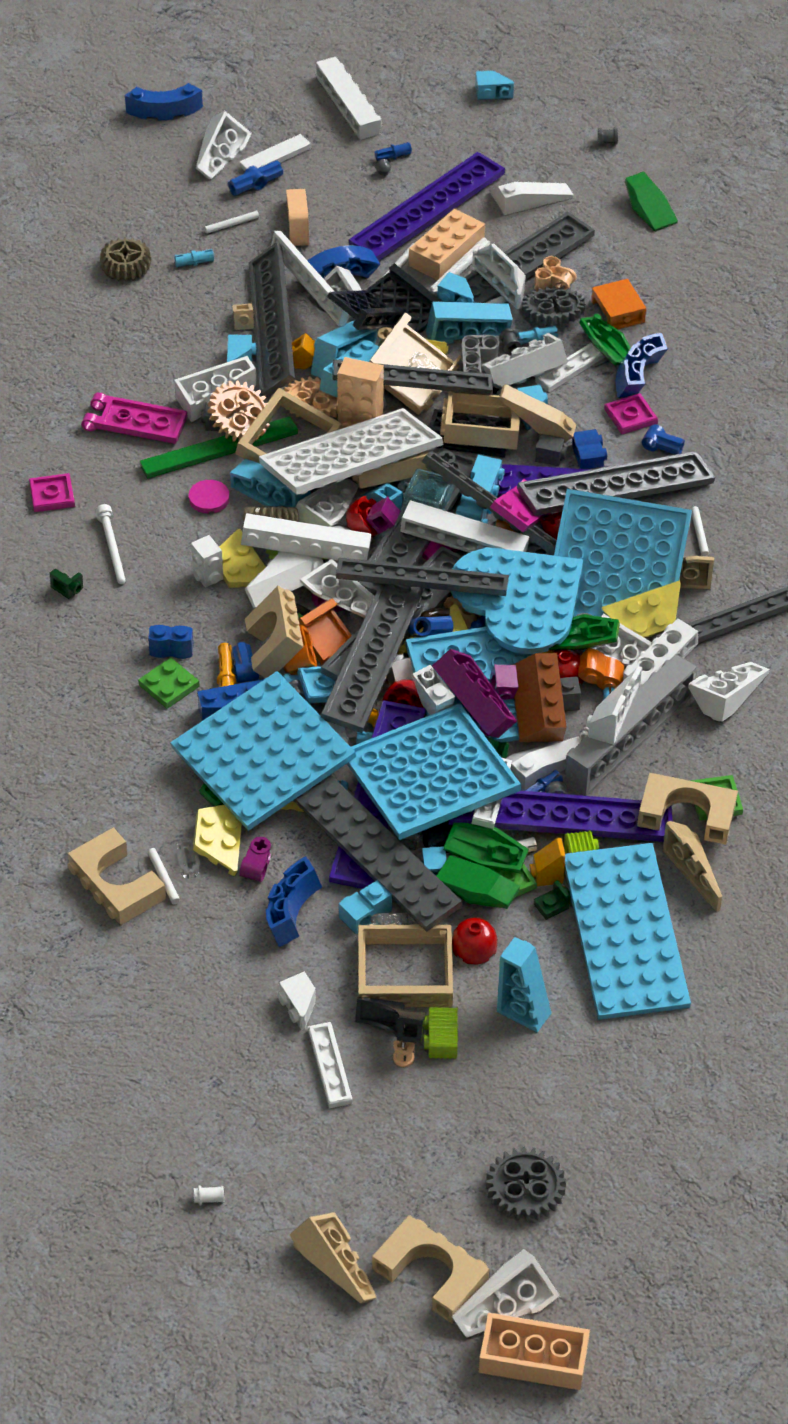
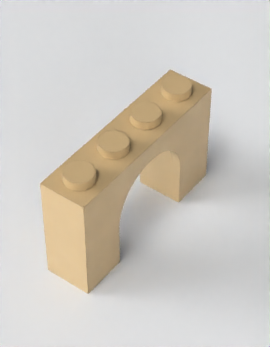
M277 586L245 618L247 632L261 641H264L272 633L266 643L251 657L253 671L264 678L269 677L276 671L279 672L303 648L295 596L290 590H284Z
M649 773L639 810L637 826L659 831L664 812L668 807L676 803H691L702 808L707 814L708 820L704 840L726 845L738 791Z
M113 827L69 852V863L67 865L70 872L80 878L82 886L93 893L95 901L106 908L109 917L122 925L165 900L166 890L165 884L153 871L125 885L110 884L100 877L104 869L128 856L126 841Z
M409 1215L372 1256V1269L390 1282H393L406 1266L415 1259L432 1257L444 1262L452 1274L433 1296L432 1310L453 1324L455 1321L451 1316L489 1280V1268L483 1261L476 1260L468 1255L462 1247L450 1243L443 1234L435 1233L429 1229L422 1220H416Z

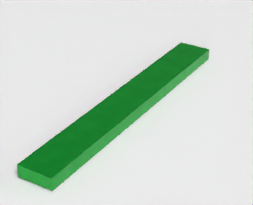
M291 416L269 423L270 426L263 436L255 440L252 445L256 447L297 435L298 428ZM231 435L228 438L221 436L140 460V467L146 478L149 479L236 453L240 439L237 438L234 442Z

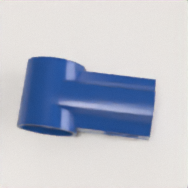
M651 425L641 443L648 451L660 449L677 455L682 453L685 440L667 434L659 425Z
M451 616L418 617L411 620L408 632L413 637L453 632V621ZM418 621L423 624V631L421 633L416 629Z
M245 642L237 643L236 646L232 647L237 683L259 680V674L253 671L251 657L253 654L251 646Z

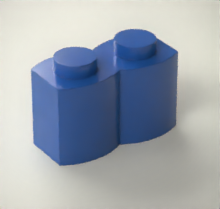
M596 429L574 432L572 447L579 469L604 467V460H607L606 448H602V435H598Z
M150 626L148 636L150 656L157 658L172 656L179 659L192 657L194 646L193 628L188 626Z

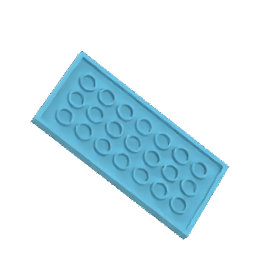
M653 843L565 854V873L598 1020L690 1008L689 992Z

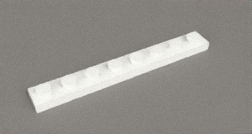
M274 231L271 246L276 242L282 246L286 267L338 326H345L349 314L327 297L328 293L334 292V290L281 231Z

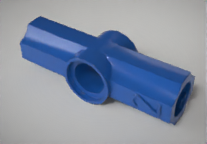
M278 160L260 168L250 166L243 175L229 180L228 187L234 196L251 188L261 190L268 181L282 176L283 168Z

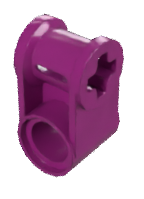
M256 837L252 840L247 854L242 860L239 876L260 882L264 880L271 860V843L267 838Z

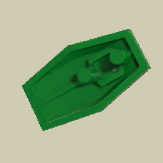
M644 171L625 178V185L632 209L653 231L678 223L666 196Z
M594 314L593 317L581 318L579 324L593 346L614 365H620L631 349L624 334L604 321L599 314Z
M587 614L573 617L567 638L560 645L556 644L548 650H584L615 643L618 639L619 620Z
M454 823L443 850L470 862L488 868L520 873L528 854V848L498 828L494 827L492 829L469 823Z
M451 855L436 875L455 895L469 904L508 909L520 890L519 885L494 870Z

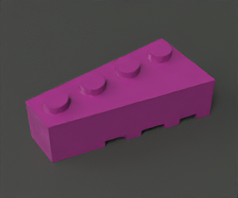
M449 649L432 665L466 707L469 714L479 723L481 731L486 736L499 738L517 722L471 655Z

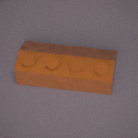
M535 653L513 664L516 665L518 690L514 697L519 742L563 741L567 726L557 653Z

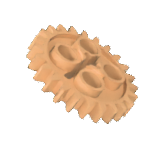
M309 376L308 380L301 378L300 382L294 380V384L289 383L288 387L284 388V391L329 417H337L338 397L319 390L321 383L319 377L312 379Z
M238 380L234 385L231 381L227 385L222 383L212 393L207 404L210 407L207 413L212 414L209 420H215L213 427H220L219 434L226 432L225 438L231 435L235 442L237 438L241 439L266 406L267 403H264L266 396L260 397L261 391H253L254 385L248 388L246 382L242 386H240ZM269 421L268 424L265 426V428L262 430V432H261L260 435L257 437V439H258L260 436H263V434H264V433L266 432V430L269 428V426H270V424H269L270 421Z

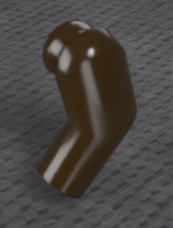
M434 607L422 612L420 617L450 616V608Z

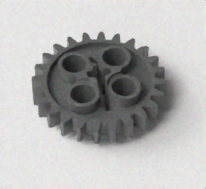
M547 286L545 290L538 288V292L532 290V294L527 293V297H524L522 301V310L525 318H530V321L536 320V324L542 322L543 326L548 323L551 326H554V324L561 326L562 323L568 325L569 321L576 322V318L580 319L581 315H584L585 302L582 294H577V291L571 292V288L564 290V287L557 289L554 286L553 289H550Z
M525 1147L522 1148L521 1153H518L513 1148L512 1155L504 1151L503 1159L496 1157V1163L490 1164V1171L487 1172L486 1179L487 1196L492 1198V1205L499 1204L498 1212L507 1210L508 1218L513 1213L516 1214L517 1221H519L521 1215L525 1216L527 1222L530 1220L531 1215H534L537 1220H539L540 1213L548 1217L549 1209L556 1211L557 1204H561L562 1196H565L566 1179H564V1170H559V1162L553 1163V1156L545 1158V1151L538 1155L534 1147L530 1153L527 1152Z

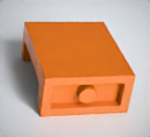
M628 279L592 287V303L599 304L607 317V323L617 330L645 323L646 306Z
M333 598L299 619V626L303 625L309 630L315 656L322 665L352 636L333 610L337 606Z

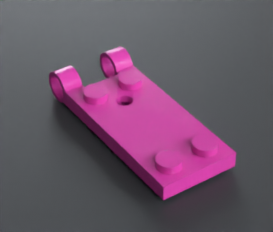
M98 392L93 395L90 405L94 410L103 411L102 416H97L93 413H86L81 426L90 432L102 429L176 444L187 419V411L108 396Z
M517 486L496 499L490 506L492 510L522 532H525L550 514L535 516L518 492Z

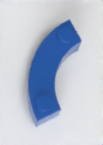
M189 83L174 90L159 92L135 87L125 95L126 113L146 120L147 117L158 118V121L173 120V116L182 114L185 117L203 108L202 90Z
M351 245L325 250L307 260L323 279L336 266L349 270L352 275L369 278L380 266L372 250Z
M662 333L643 337L632 346L621 361L616 373L618 398L638 394L645 385L644 367L652 363H658L668 350Z
M306 856L295 862L283 873L284 877L278 884L273 885L268 896L269 903L266 909V918L279 947L299 937L296 929L298 912L313 893L323 888L314 867Z

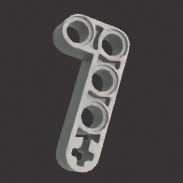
M493 335L465 336L462 339L461 345L462 372L482 374L481 362H489L498 357V338Z

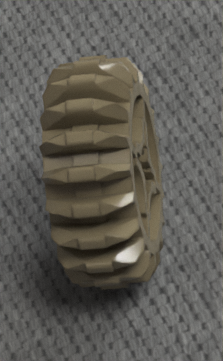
M126 237L122 240L117 238V241L111 240L110 244H105V248L101 249L99 257L101 268L105 275H110L111 279L117 278L118 281L121 279L125 281L132 279L134 281L135 277L141 278L142 274L145 275L147 270H150L152 261L151 253L146 243H141L140 240L134 241V238L126 239Z
M251 506L244 508V521L246 513L299 521L298 509L295 507Z

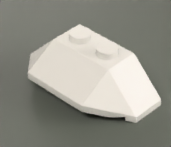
M495 244L473 251L472 267L516 309H520L526 280L523 271Z

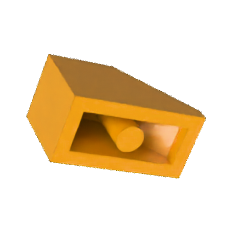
M306 333L292 342L294 368L307 369L313 363L315 341Z
M562 838L555 839L533 855V864H529V871L533 878H535L537 886L553 885V882L557 880L563 884L565 851Z

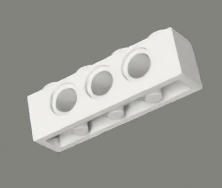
M677 618L673 624H669L665 628L664 633L659 638L656 637L646 651H642L638 655L637 660L632 665H628L623 672L624 680L639 666L642 667L640 684L643 685L653 672H657L666 660H670L675 654L684 659L698 644V631Z

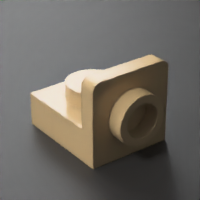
M252 303L233 305L235 330L253 329Z

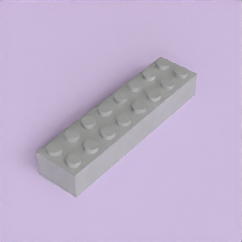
M677 654L670 660H666L657 672H653L643 685H639L614 745L589 738L588 735H585L580 744L568 751L566 755L565 784L584 796L592 792L693 696L688 688V684L695 680L697 667Z

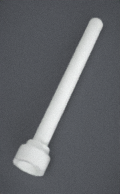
M102 504L95 509L96 517L103 524L117 582L124 584L126 580L110 522L113 517L111 506Z

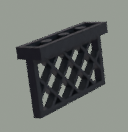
M395 263L389 267V273L366 289L371 293L380 291V298L378 299L383 303H393V307H396V303L407 302V307L401 309L408 315L409 313H420V318H411L407 325L419 323V326L414 329L418 334L423 332L428 324L429 318H422L423 313L430 312L432 302H443ZM391 280L394 283V287H384V284ZM383 291L394 292V297L383 298ZM397 292L407 293V297H396ZM410 302L420 303V307H409Z
M368 290L329 292L327 295L331 301L355 319L352 326L357 330L380 329L384 327L394 328L405 312L400 307H388Z
M434 409L428 427L440 435L442 420L438 417H442L443 410ZM453 412L452 423L480 426L478 423H485L482 426H506L505 428L510 429L511 420ZM440 435L443 439V445L436 447L503 458L506 455V449L444 443V435Z

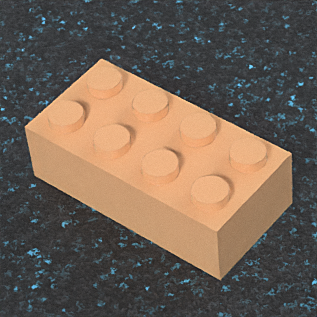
M453 209L409 248V266L438 280L482 238H485V224Z
M344 357L337 373L338 422L341 423L340 429L383 415L384 365Z
M488 1313L480 1354L479 1373L581 1390L590 1330Z

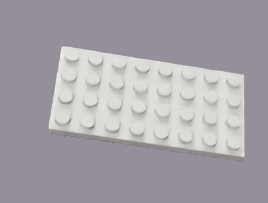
M402 408L259 456V461L265 469L298 495L305 494L315 488H323L333 482L343 481L345 478L353 475H361L363 472L371 469H378L388 463L398 462L400 459L415 456L426 450H434L436 447L443 445V439Z

